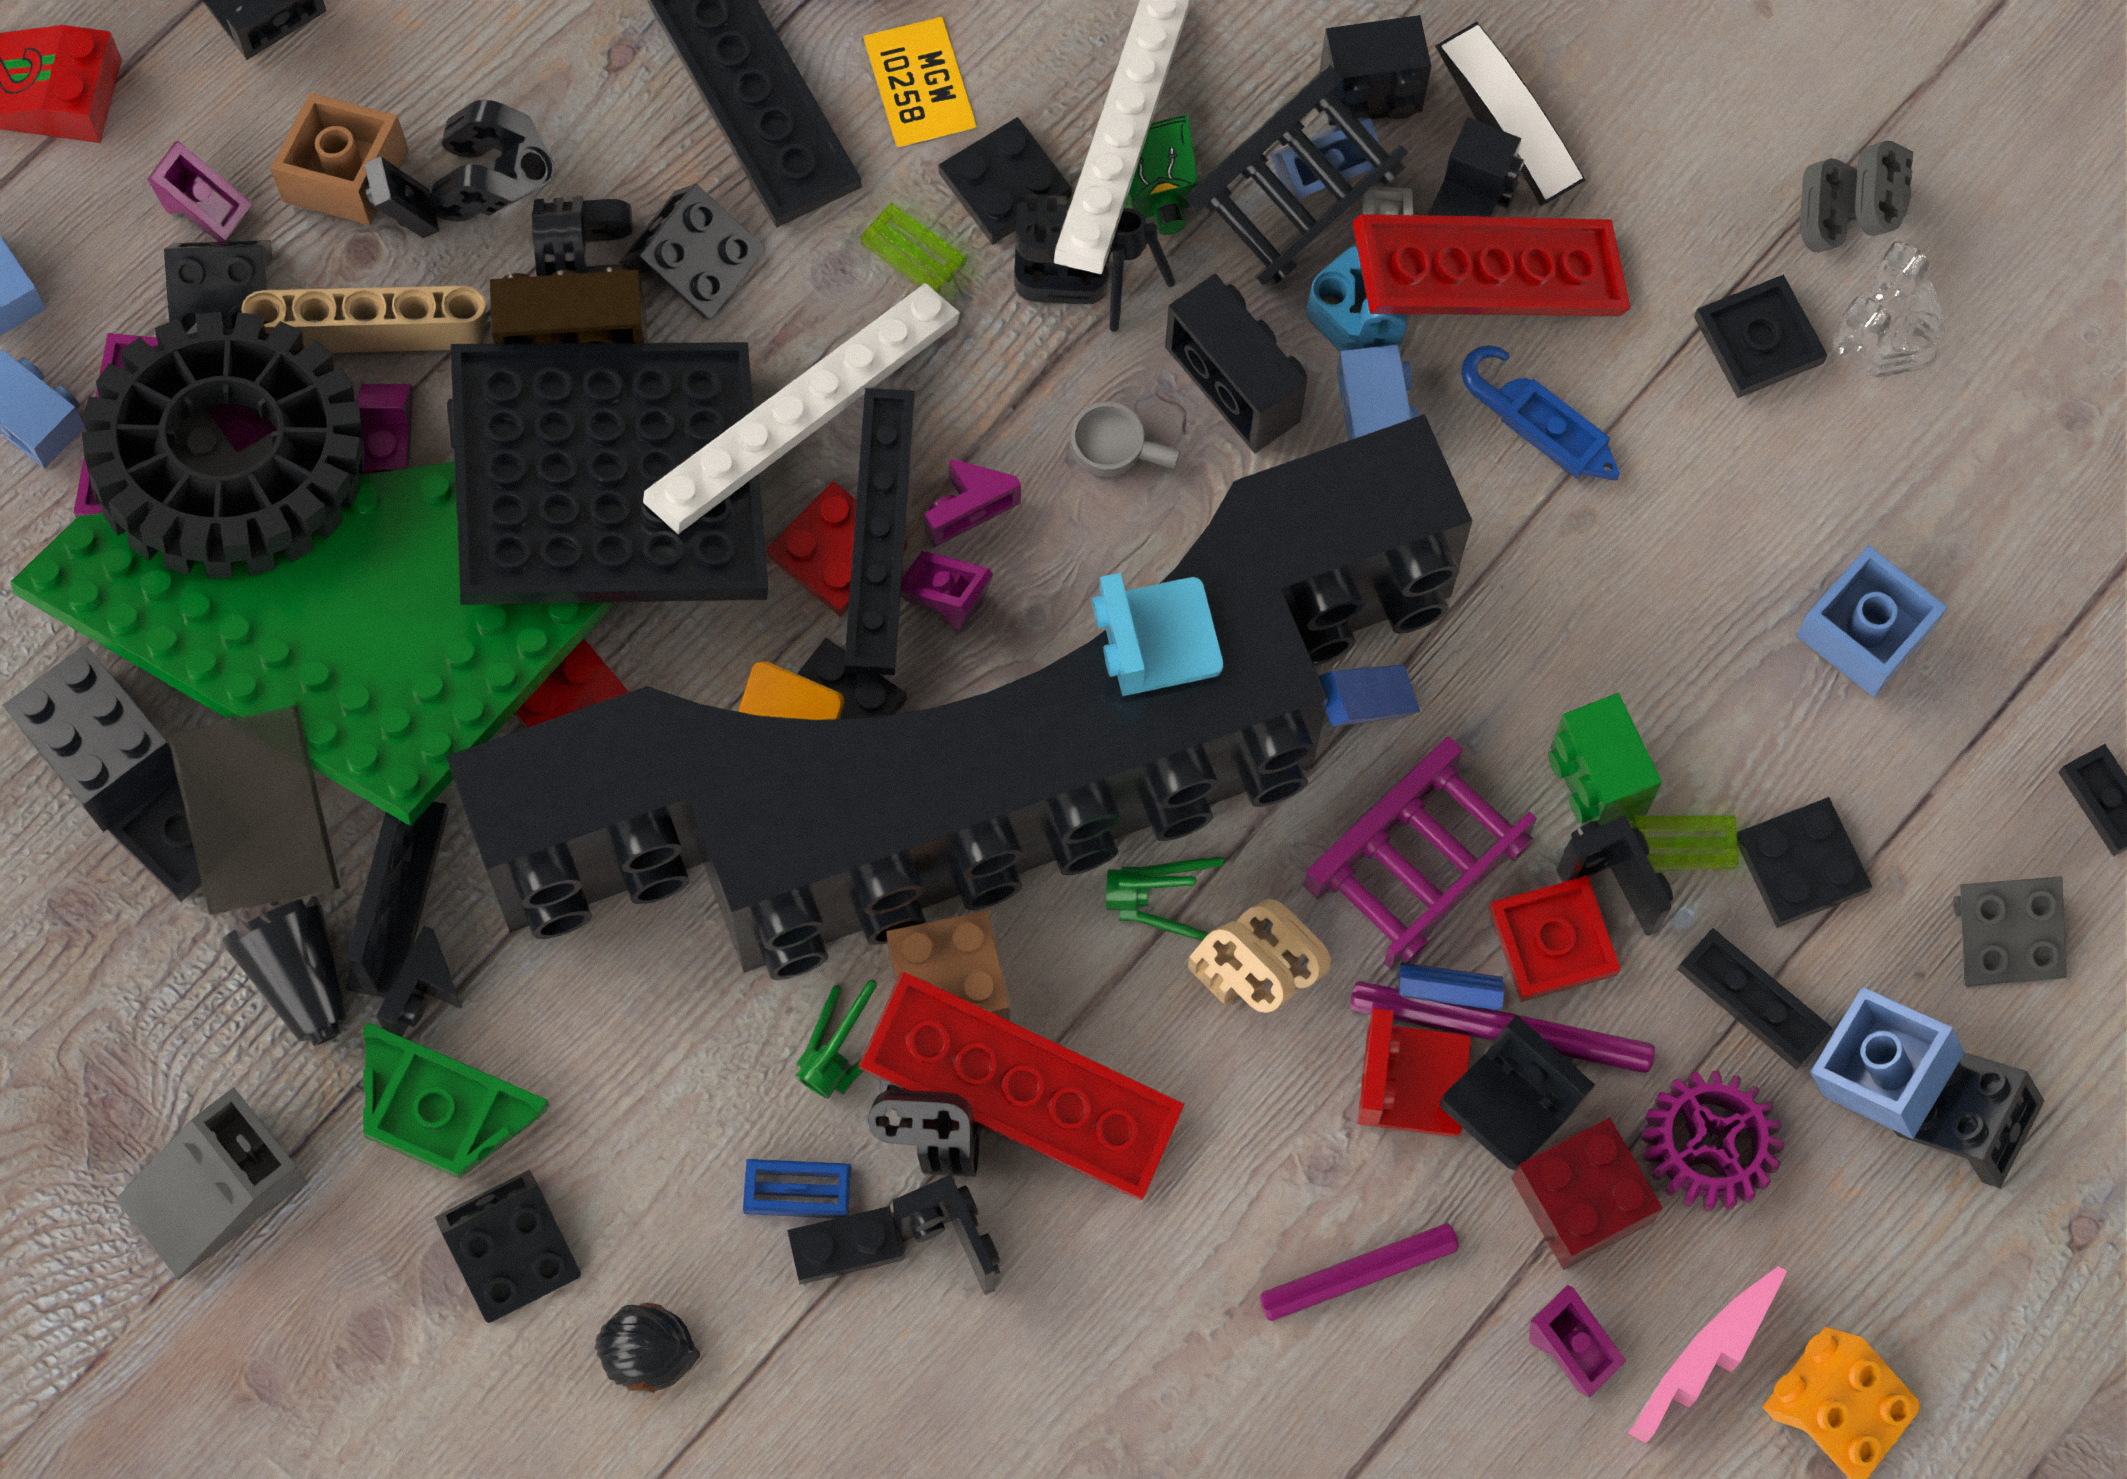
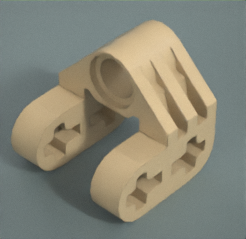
M1265 899L1247 909L1236 922H1227L1209 933L1190 955L1188 969L1224 1005L1229 1004L1240 995L1252 1008L1266 1013L1273 1012L1289 1001L1295 992V987H1310L1327 975L1331 959L1324 944L1285 905L1278 900ZM1266 918L1270 919L1273 923L1270 929L1271 934H1267L1263 929L1266 924ZM1303 954L1310 960L1307 964V970H1303L1299 965L1302 960L1301 955ZM1266 978L1270 979L1274 984L1270 990V995L1263 989L1266 984Z

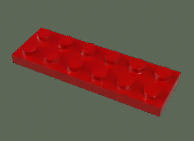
M1361 214L1352 222L1370 314L1621 316L1631 309L1612 219Z
M905 971L900 972L857 1067L903 1090L958 1094L971 1105L974 1123L1138 1200H1143L1185 1105Z

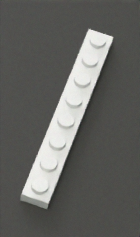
M1189 0L1139 1L1055 249L1054 263L1102 274L1187 16Z
M924 283L644 491L643 503L679 534L863 396L865 388L875 387L956 326L960 312L929 285Z

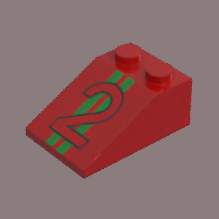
M58 25L0 33V129L101 143L122 61L111 32Z

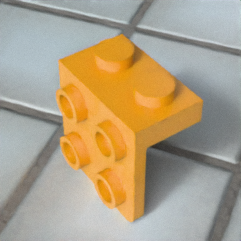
M760 661L755 663L751 669L738 712L757 716L808 720L840 719L845 701L842 694L768 661Z
M1824 1327L1819 1334L1815 1335L1808 1342L1805 1352L1789 1373L1778 1380L1773 1393L1762 1408L1774 1421L1805 1430L1849 1479H1868L1918 1414L1920 1403L1863 1337Z

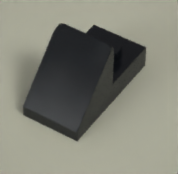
M425 925L376 1015L383 1029L403 1037L409 1025L415 1027L420 1021L427 1004V999L424 998L425 993L455 1007L462 1008L435 932Z

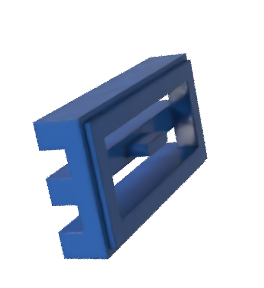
M1401 962L1398 978L1399 995L1401 997L1492 1010L1502 1009L1504 998L1502 976Z
M746 1159L743 1213L749 1215L815 1218L849 1216L851 1164ZM756 1174L839 1178V1185L756 1182ZM755 1194L838 1198V1204L755 1200Z

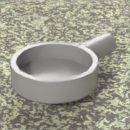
M1115 402L1095 403L1082 410L1072 424L1070 434L1072 455L1081 468L1093 475L1100 477L1119 476L1132 469L1139 459L1175 469L1177 466L1180 450L1144 440V429L1140 419L1131 409Z

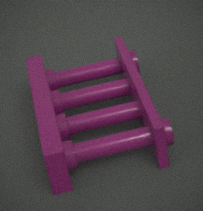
M1449 736L1434 748L1306 871L1303 886L1317 900L1328 889L1333 893L1340 891L1393 942L1388 947L1383 962L1390 969L1402 958L1407 963L1414 960L1429 943L1425 936L1506 857L1509 856L1515 861L1534 841L1530 834L1537 818L1530 811L1513 826L1459 776L1461 770L1457 766L1463 749ZM1434 788L1439 792L1446 790L1499 840L1479 860L1424 809L1426 803L1422 799ZM1399 821L1405 826L1410 823L1464 874L1444 894L1389 843L1391 837L1387 833ZM1364 855L1369 859L1375 857L1429 908L1409 928L1353 876L1355 870L1352 866Z

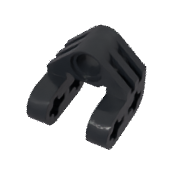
M477 100L449 117L446 121L442 139V146L448 152L467 158L482 156L493 148L502 153L501 156L496 158L494 170L481 165L467 164L456 168L436 181L431 191L429 211L439 218L455 222L469 220L479 213L490 216L525 198L550 182L554 175V162L531 117L492 100Z
M1018 193L1014 287L1019 296L1025 300L1048 303L1094 304L1106 294L1109 276L1106 265L1102 274H1097L1054 263L1055 249L1068 214L1066 213L1067 196ZM1033 272H1043V282H1033ZM1082 274L1091 275V285H1082Z
M583 196L573 197V201L564 202L563 197L554 198L553 203H545L544 199H534L532 235L537 276H549L561 270H573L578 273L601 272L609 267H623L633 270L623 265L587 266L585 242L612 241L628 237L633 231L632 207L630 204L618 199L584 201Z
M881 1079L880 1094L873 1101L868 1116L869 1129L874 1137L889 1144L917 1145V1156L923 1174L947 1176L951 1174L952 1176L975 1177L978 1167L982 1126L973 1122V1111L968 1101L958 1094L949 1092L901 1090L899 1087ZM887 1108L895 1110L897 1116L901 1117L898 1126L890 1125L889 1118L885 1116Z

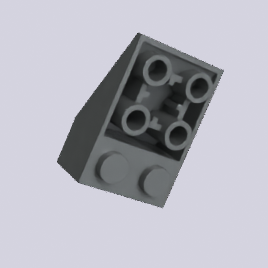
M233 1087L191 1119L123 1190L116 1200L176 1278L180 1280L303 1185L306 1179Z

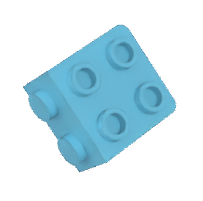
M1121 573L1100 577L1099 596L1091 598L1092 609L1097 628L1105 627L1109 641V645L1103 646L1106 667L1110 677H1118L1122 696L1212 678L1222 672L1223 659L1204 586L1200 579L1190 577L1125 591Z

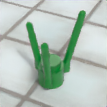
M1223 857L1200 858L1144 867L1122 866V870L1108 869L1106 909L1119 910V921L1139 922L1203 941L1208 935L1206 931L1139 911L1138 906H1148L1149 888L1193 886L1197 882L1194 876L1162 875L1221 867L1225 864V859Z
M875 980L867 982L826 1046L824 1044L821 1045V1042L842 992V988L839 985L832 987L808 1046L796 1063L800 1067L795 1075L796 1079L826 1099L830 1098L834 1090L844 1095L852 1082L864 1072L857 1068L860 1060L849 1070L845 1071L843 1068L848 1061L837 1051L876 989L877 983Z

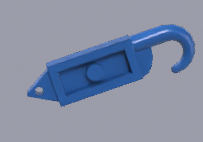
M1487 345L1478 347L1467 355L1461 369L1465 387L1473 396L1501 416L1503 423L1576 479L1581 475L1618 480L1620 472L1608 446L1610 437L1534 379L1519 378L1506 383L1498 390L1479 375L1478 365L1483 359L1492 357L1507 361L1510 358L1508 352L1500 347ZM1604 467H1609L1611 471H1606Z

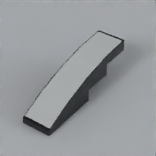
M1478 22L1471 24L1435 45L1476 120L1522 138L1517 157L1524 159L1521 172L1540 206L1547 204L1586 181L1561 137L1533 94Z

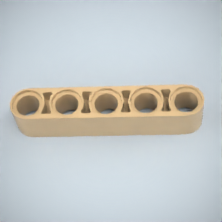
M468 286L262 290L248 295L243 301L241 308L242 313L261 315L264 321L271 322L264 324L266 333L271 334L279 321L302 331L304 348L316 340L330 353L451 350V344H480L484 339L486 327V302L484 296L478 290ZM458 317H469V318H468V319H459ZM409 318H419V320H409ZM361 319H369L370 321H365V322H364V321H359V320H361ZM318 320V321H321V322L313 323V322H308V321Z

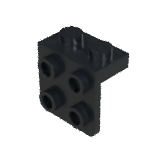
M1622 816L1602 826L1598 821H1592L1571 833L1572 839H1570L1567 847H1565L1563 856L1556 868L1561 881L1565 882L1587 875L1590 877L1611 868L1644 933L1650 936L1658 932L1671 910L1670 901L1673 900V892L1666 877L1661 872L1655 873L1647 858L1650 853L1649 847L1640 829L1637 827L1632 829L1626 816Z
M1517 1015L1505 1026L1488 1051L1444 1093L1440 1099V1106L1507 1168L1517 1170L1519 1164L1528 1160L1572 1116L1594 1088L1595 1084Z

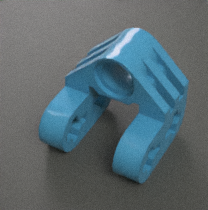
M1350 246L1313 280L1305 308L1307 318L1339 352L1396 344L1400 348L1407 328L1406 314H1370L1367 298L1362 304L1360 313H1352L1355 305V290H1365L1357 247ZM1330 295L1338 299L1340 303L1328 304L1320 297Z

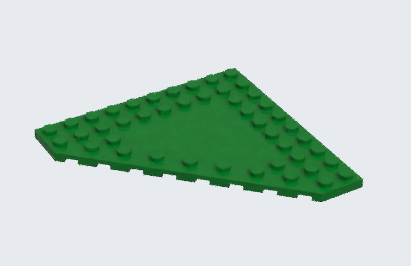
M455 462L358 475L360 489L352 507L348 508L340 505L342 523L327 539L314 531L311 534L313 550L294 562L290 561L283 550L273 553L275 570L251 576L246 560L234 562L233 578H207L205 565L202 561H195L190 575L165 568L161 551H158L151 560H148L130 548L127 532L117 536L104 519L103 513L78 516L10 581L16 596L409 826L418 819L454 780L446 756L488 742L617 603L460 605Z

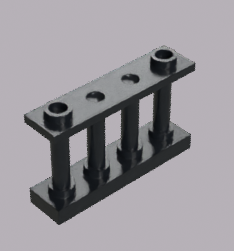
M1327 65L1184 196L1197 212L1204 206L1210 212L1215 210L1265 265L1255 275L1262 285L1269 279L1275 285L1278 284L1297 266L1292 260L1295 255L1378 180L1383 186H1386L1406 167L1401 159L1408 154V151L1402 145H1398L1388 154L1338 98L1341 93L1336 86L1344 79L1331 65ZM1313 107L1319 113L1324 111L1374 167L1353 187L1303 133L1302 129L1305 126L1299 120ZM1277 140L1282 146L1288 144L1337 199L1317 220L1314 219L1265 164L1268 159L1263 152ZM1240 173L1246 179L1252 177L1301 232L1280 253L1229 197L1232 192L1227 185Z

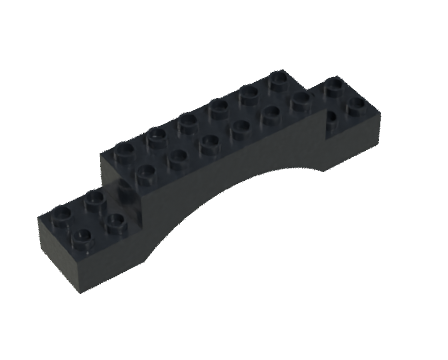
M1425 414L1233 482L1207 528L1175 569L1159 583L1196 577L1202 581L1223 659L1222 672L1216 677L1122 696L1118 677H1110L1106 667L1103 646L1109 645L1106 630H1104L1090 642L1037 672L987 693L930 709L875 718L830 720L757 716L699 704L645 686L448 755L446 758L510 932L530 926L533 937L537 939H549L565 935L577 930L590 921L592 914L588 904L628 891L631 902L634 904H648L663 900L680 892L689 884L690 880L686 869L704 864L743 972L745 973L766 965L771 979H789L805 974L822 965L829 957L824 945L828 942L863 930L869 944L888 943L886 931L924 924L926 919L922 909L960 895L967 910L987 908L1001 903L1018 893L1022 888L1018 874L1056 861L1061 874H1081L1113 859L1118 853L1114 839L1152 826L1157 840L1170 841L1192 834L1210 823L1214 816L1209 805L1247 792L1252 806L1264 807L1281 802L1299 793L1308 784L1304 771L1313 768L1328 701L1314 666L1334 660L1348 652L1356 643L1352 633L1354 631L1389 620L1393 632L1403 634L1424 628L1443 617L1449 609L1445 599L1452 596L1473 520Z

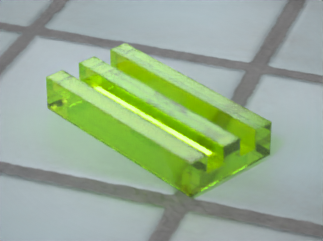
M890 203L860 236L861 244L918 286L926 283L938 294L942 292V286L945 283L949 284L954 278L955 271L957 269L960 271L966 265V257L893 203ZM891 220L947 261L944 266L922 251L919 246L889 227L887 223ZM877 234L881 235L883 238H885L887 241H889L890 243H892L894 246H896V247H897L898 249H900L902 252H904L905 254H907L909 257H911L913 260H915L916 262H918L920 265H922V266H923L924 268H926L928 271H930L931 273H933V274L935 275V277L931 276L929 273H927L926 271H924L922 268H920V267H919L918 265H916L914 262H912V261L909 260L907 257H905L903 254H901L900 252H898L896 249H894V248H893L892 246H890L888 243H886L885 241H883L881 238H879V237L877 236Z
M1735 815L1634 816L1632 820V829L1635 827L1640 829L1647 841L1649 850H1726V853H1649L1647 858L1653 869H1736L1739 864ZM1646 831H1725V837H1646Z

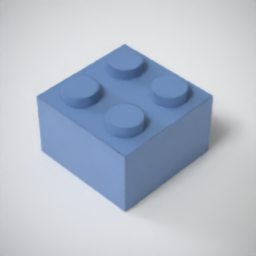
M1868 545L1806 614L1796 636L1875 698L1934 631L1948 607Z
M1861 987L1810 1073L1824 1098L1914 1139L1964 1055V1051L1953 1027Z

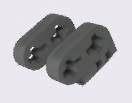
M1887 140L1863 148L1858 159V169L1833 158L1809 165L1803 175L1800 234L1807 248L1813 252L1820 253L1841 246L1846 240L1848 219H1856L1863 232L1869 236H1877L1898 229L1902 224V219L1907 214L1911 198L1910 184L1912 180L1913 151Z

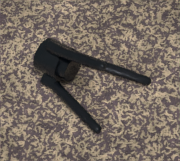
M1124 208L1110 253L1105 263L1109 262L1110 255L1113 252L1109 326L1112 332H1116L1119 329L1124 260L1136 259L1146 248V244H1148L1168 287L1175 285L1171 268L1157 238V225L1154 223L1146 224L1145 216L1140 211L1131 208Z

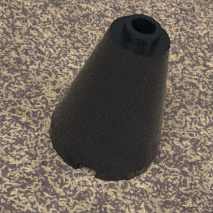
M311 896L306 906L303 900L299 899L252 919L248 922L252 932L239 938L236 931L233 930L222 939L227 948L226 950L299 1042L310 1039L312 1045L317 1046L342 1033L338 1025L346 1021L347 1017L323 907L317 896Z

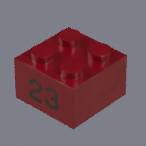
M1610 1117L1519 1164L1512 1177L1514 1185L1563 1270L1654 1223L1663 1209Z

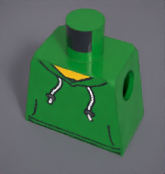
M1187 114L1151 123L1124 208L1140 211L1145 218L1154 216L1159 233L1171 235L1185 228L1186 220L1182 209L1191 207V205L1184 196L1197 185Z

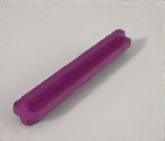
M1445 1223L1266 1290L1259 1297L1261 1308L1268 1320L1279 1319L1452 1254L1459 1247L1458 1238L1452 1226Z

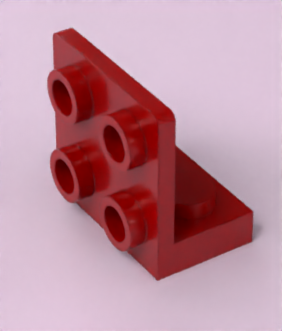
M1373 1008L1367 1029L1357 1124L1458 1137L1461 1134L1462 1126L1441 1108L1440 1099L1468 1071L1471 1038L1468 1035L1394 1026L1392 1025L1394 1011Z

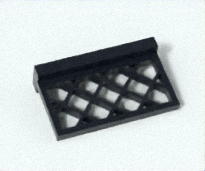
M433 801L411 826L385 812L346 956V961L351 967L346 983L349 991L386 998L414 945L449 812L447 804Z

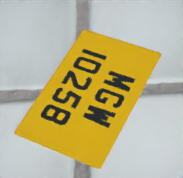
M942 17L863 36L897 147L977 127Z

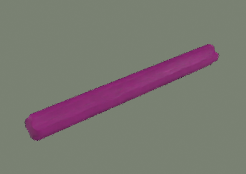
M1363 981L1355 983L1350 1000V1008L1354 1011L1371 1014L1373 1008L1394 1011L1393 1019L1493 1041L1496 1040L1505 1026L1517 1016V1014L1492 1009L1401 997L1399 989ZM1518 1015L1563 1056L1642 1073L1649 1072L1653 1065L1655 1047L1651 1043Z

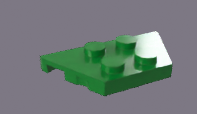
M369 1022L366 1023L363 1029V1038L365 1040L363 1134L371 1141L458 1179L464 1177L533 1123L549 1107L548 1100Z

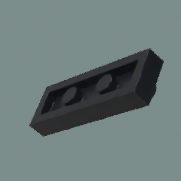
M1714 928L1708 932L1677 969L1796 1070L1832 1030L1828 1023Z

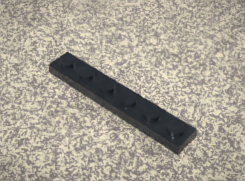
M865 388L844 661L845 673L895 675L915 404L914 390Z

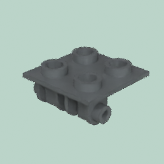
M2061 876L1960 884L1961 896L1954 897L1953 909L1956 917L1962 916L1965 986L2067 978L2063 878Z

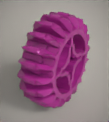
M1719 1070L1712 1071L1707 1084H1705L1699 1072L1691 1073L1688 1078V1086L1683 1081L1676 1079L1670 1085L1671 1095L1661 1091L1656 1096L1654 1101L1659 1109H1649L1645 1115V1120L1653 1127L1643 1130L1641 1140L1655 1146L1646 1149L1643 1157L1648 1162L1660 1161V1165L1653 1170L1651 1176L1653 1180H1661L1666 1176L1672 1180L1665 1190L1669 1196L1674 1195L1679 1187L1687 1193L1684 1197L1685 1206L1691 1207L1698 1196L1703 1197V1207L1706 1212L1712 1211L1715 1208L1717 1197L1720 1198L1726 1210L1734 1209L1737 1204V1196L1746 1203H1749L1756 1196L1754 1187L1765 1190L1771 1183L1767 1173H1776L1781 1165L1780 1161L1773 1155L1783 1150L1784 1142L1778 1138L1771 1137L1782 1128L1781 1121L1765 1119L1773 1109V1105L1770 1101L1763 1102L1760 1105L1754 1102L1759 1093L1758 1086L1750 1087L1746 1094L1738 1090L1741 1084L1739 1075H1734L1728 1085L1722 1084V1076ZM1701 1105H1716L1729 1110L1734 1115L1727 1118L1714 1115L1707 1105L1702 1107ZM1682 1112L1688 1120L1685 1126L1689 1131L1691 1141L1682 1150L1677 1152L1673 1142L1672 1127L1674 1118ZM1748 1130L1752 1143V1157L1749 1166L1743 1170L1737 1161L1740 1155L1736 1150L1735 1140L1738 1139L1742 1132ZM1707 1132H1709L1710 1138L1713 1133L1721 1137L1728 1132L1718 1149H1715V1144L1712 1148L1705 1144L1697 1149ZM1696 1164H1706L1718 1176L1724 1175L1725 1178L1708 1177L1697 1173L1690 1167Z

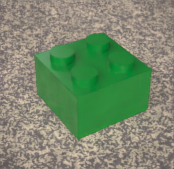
M1619 692L1564 713L1550 747L1551 751L1548 752V759L1555 776L1558 779L1564 778L1572 793L1569 796V803L1576 820L1580 824L1598 821L1602 826L1622 816H1626L1628 822L1647 815L1662 781Z

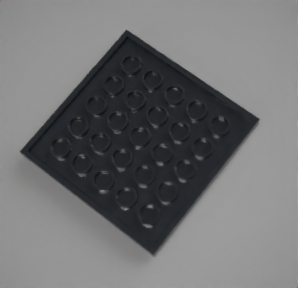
M748 342L451 344L460 605L767 600L768 578L759 474L679 534L643 503L644 491L753 411Z

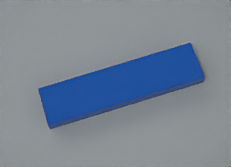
M1404 665L1337 670L1319 676L1328 697L1326 713L1332 726L1405 718L1421 712Z

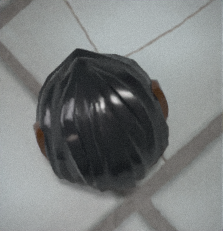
M649 1302L621 1307L601 1327L600 1333L597 1334L595 1339L596 1344L594 1348L597 1350L596 1356L601 1360L602 1367L609 1380H614L616 1385L622 1384V1386H626L630 1391L655 1393L657 1390L672 1386L700 1358V1352L696 1349L688 1328L682 1319L664 1309L662 1305Z

